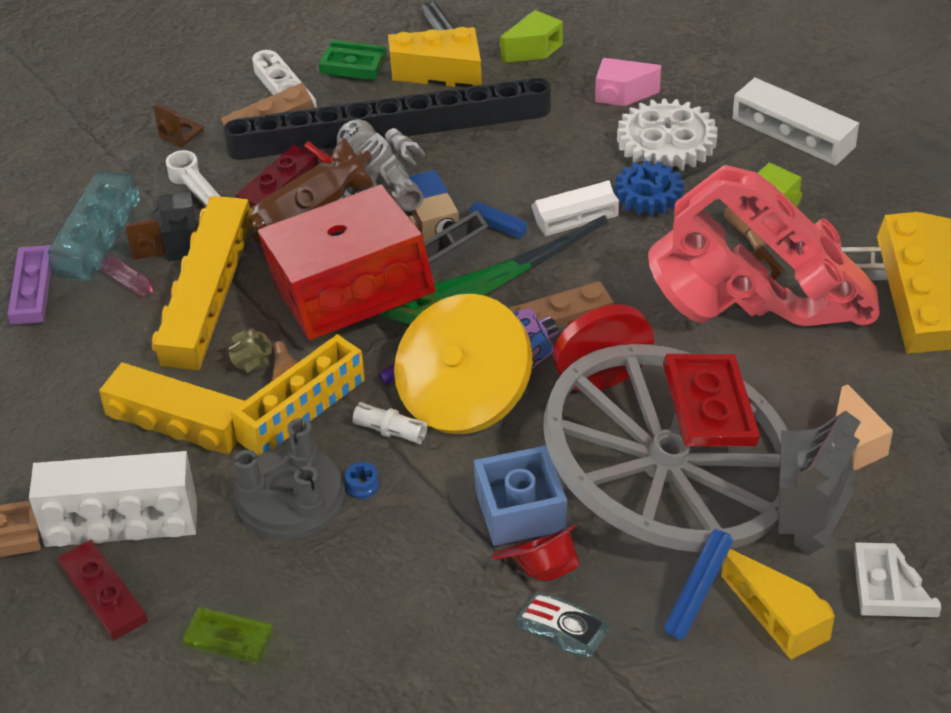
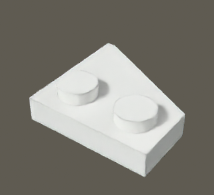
M855 542L853 554L861 615L939 617L941 611L940 601L937 598L931 599L921 586L922 578L914 568L906 563L905 556L895 543Z

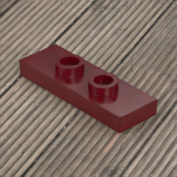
M292 145L235 196L239 199H248L251 209L272 193L313 169L319 163L318 158L311 152Z
M92 540L57 557L60 568L113 641L148 622L145 611Z

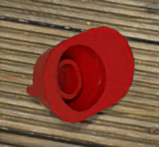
M572 524L551 535L499 550L491 555V559H503L514 556L529 576L543 581L557 579L579 566V559L570 533L571 530L577 527V524Z

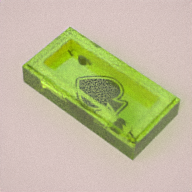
M198 607L183 636V641L186 647L259 664L273 634V627L270 623Z

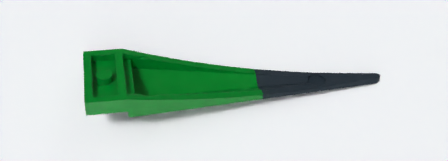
M606 215L600 216L551 242L511 259L461 276L435 282L436 292L381 314L385 318L411 324L425 309L442 299L461 294L487 296L608 223Z

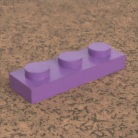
M51 245L18 248L7 314L10 324L44 322L53 262Z

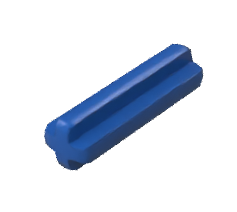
M474 202L469 208V214L478 210L488 227L517 239H522L524 234L527 233V222L480 202Z

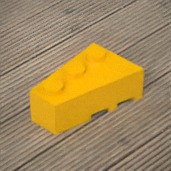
M458 27L449 30L432 29L426 32H400L388 35L393 81L428 84L429 80L445 81L447 87H455L456 83L473 84V86L482 85L481 59L475 27Z

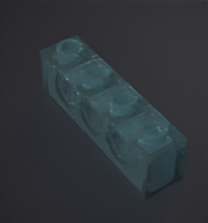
M97 170L48 250L54 276L83 281L92 280L97 269L102 267L108 250L114 246L120 229L126 225L131 210L139 202L140 193L139 189L135 186L133 174Z

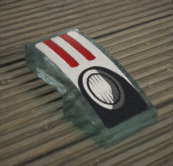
M536 592L516 618L522 631L552 637L558 649L585 656L593 654L611 629L607 621L590 611L561 598Z

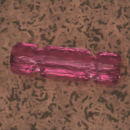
M108 254L105 259L101 260L100 265H102L101 269L103 272L113 276L112 278L140 296H147L149 292L153 291L152 279L141 274V272L121 261L116 256Z

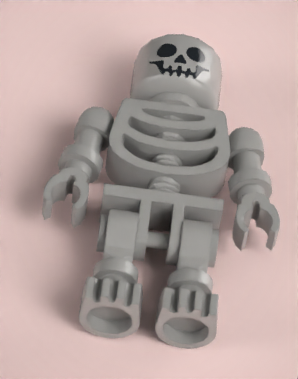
M359 119L351 120L340 128L337 135V145L342 140H346L354 153L363 150L371 153L372 161L366 167V172L373 182L371 188L382 185L387 190L391 187L393 190L391 193L395 200L406 211L415 210L422 204L423 193L418 185L409 179L410 176L406 172V168L398 160L399 153L410 165H416V162L412 159V154L420 153L422 157L425 156V152L416 142H412L409 137L404 136L395 128L388 130L384 139L375 132L372 125ZM347 187L340 199L354 195V189ZM364 189V190H355V191H356L357 193H359V192L365 191V190H367V189Z

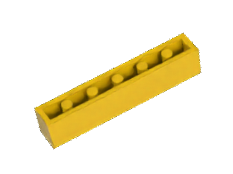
M210 196L206 208H202L197 232H193L191 235L188 256H184L181 262V274L179 279L173 282L170 303L163 308L162 324L159 331H155L153 334L152 350L156 352L160 366L200 371L252 225L248 217L250 209L248 199Z

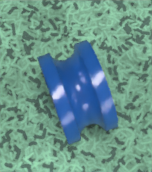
M357 462L349 466L345 471L346 490L349 495L357 499H366L376 494L379 489L378 471L374 465L367 462ZM365 478L366 482L359 483L358 479Z

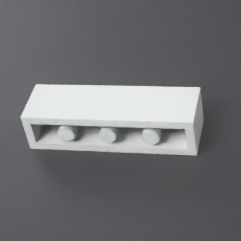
M758 78L752 79L734 95L732 119L835 166L856 147L859 122Z

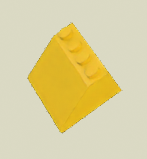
M922 212L885 215L877 239L881 248V255L906 354L951 350V219Z

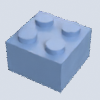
M546 445L474 460L475 491L493 546L553 534L567 527L568 501Z

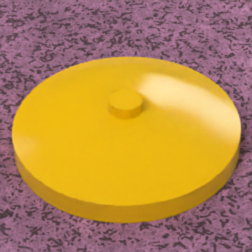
M461 294L442 299L416 317L406 330L398 346L394 375L400 399L415 418L427 422L428 427L436 431L448 434H469L486 429L505 417L523 395L532 369L531 343L525 327L517 316L505 305L493 298L478 294Z

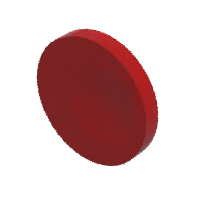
M619 304L599 307L578 317L561 333L553 349V364L558 375L561 376L571 364L594 351L618 345H654V333L642 312L634 307ZM626 365L610 367L587 377L599 390L616 386L630 378ZM576 386L573 388L575 390L581 391Z

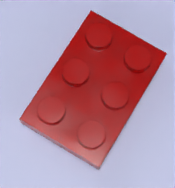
M666 353L663 366L684 445L757 446L760 434L736 355Z

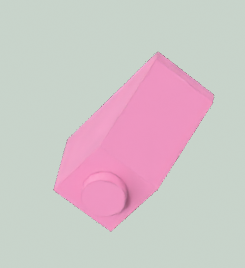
M603 58L596 76L595 103L627 106L659 93L661 65Z

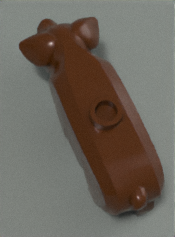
M342 140L333 151V161L331 163L323 162L249 209L248 217L256 231L251 234L254 241L261 243L258 229L335 202L344 195L347 187H351L354 190L371 188L373 182L366 172V167L372 161L371 153L365 150L354 153L350 144L346 140Z

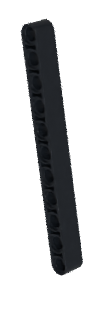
M529 78L234 119L227 122L224 126L227 151L231 158L244 160L283 154L292 145L307 150L304 148V145L308 141L318 149L336 147L340 128L345 123L357 119L368 122L372 125L375 132L385 139L386 132L392 128L399 130L404 136H414L542 118L551 112V84L544 78Z

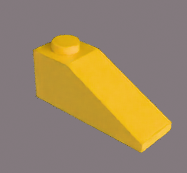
M729 549L723 561L721 577L791 660L831 639L835 615L827 601L820 599L810 587Z

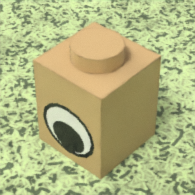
M443 193L424 198L422 204L417 209L412 210V216H408V218L422 233L423 240L426 241L458 222L459 212L449 194Z

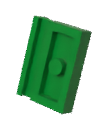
M331 40L330 47H327L319 62L320 74L336 77L345 76L362 80H376L383 65V59L387 57L386 46Z

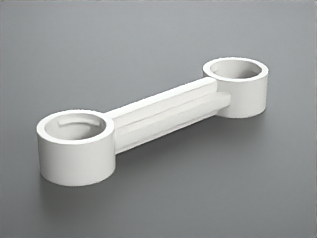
M181 150L167 157L166 166L169 179L176 184H185L205 208L210 196L221 197L199 173L197 157L193 152Z

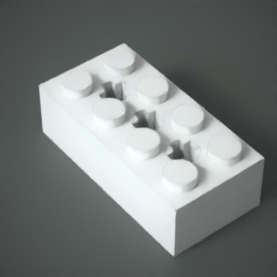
M187 451L33 463L29 500L44 547L84 544L89 540L99 544L112 541L196 535L197 496Z

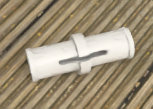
M359 402L353 413L354 424L380 431L382 436L388 438L392 435L421 444L427 433V422L399 414L398 410L392 408L384 410Z

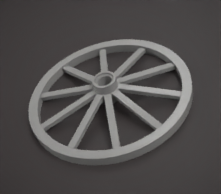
M618 345L597 350L583 356L562 373L554 385L544 413L545 442L553 465L562 480L575 496L596 515L623 532L643 541L662 547L691 552H702L714 529L725 531L731 535L733 543L730 549H734L755 542L777 526L779 523V490L775 501L770 503L695 466L779 467L780 470L781 430L788 431V429L767 400L744 380L754 418L766 432L776 454L690 452L699 446L684 445L676 411L670 428L662 430L639 364L664 367L663 361L666 353H692L657 345ZM626 365L649 434L594 386L587 377L610 367ZM576 386L637 442L563 420L562 411L566 397ZM564 434L641 458L584 473L573 457ZM646 471L653 478L642 515L622 506L596 486ZM686 476L762 514L746 523L722 529ZM664 482H674L706 530L679 528L653 520Z

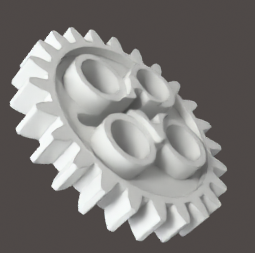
M662 99L661 104L650 100V106L639 103V110L631 107L629 108V114L622 115V121L618 122L617 142H619V149L625 150V157L633 156V163L649 161L650 165H655L657 162H662L664 167L677 166L681 171H684L685 164L696 167V160L705 162L706 155L712 156L713 149L716 148L718 128L715 127V120L709 119L708 112L701 113L700 106L691 109L690 102L682 106L679 105L678 99H675L672 104H668L666 99Z

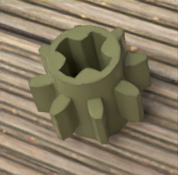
M252 328L247 332L242 330L231 337L234 345L229 347V357L235 367L250 373L253 370L258 372L270 364L266 357L272 354V346L264 333L255 332Z

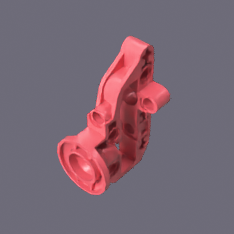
M727 165L722 166L677 200L675 203L673 230L651 245L648 252L649 267L665 297L680 313L690 320L701 324L712 320L735 302L751 317L755 314L763 316L767 312L772 311L791 323L800 326L848 321L858 325H869L875 322L880 314L876 286L841 251L840 236L834 226L826 219H821L813 224L773 184L753 171ZM716 199H720L795 270V280L799 281L801 288L809 298L798 297L787 287L784 289L769 275V270L741 244L734 247L733 253L726 244L725 229L704 208Z

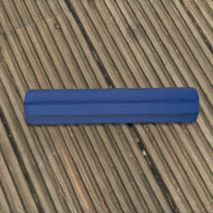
M714 529L711 532L664 625V631L669 636L678 640L685 639L733 543V538L727 532L719 529Z

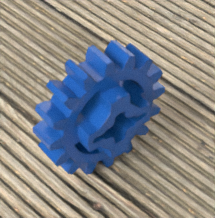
M645 161L643 165L634 162L632 169L623 167L622 174L616 175L614 194L617 196L619 204H625L626 211L634 208L636 209V215L642 214L643 211H647L649 216H653L654 212L657 211L664 215L666 214L667 207L675 210L676 201L683 195L684 180H680V172L673 173L672 166L662 168V162H657L655 166L650 165L649 161Z

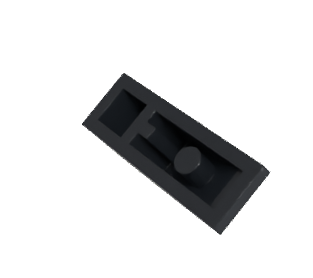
M191 191L159 196L161 226L168 262L182 260L184 256H188L191 235L193 232H197Z

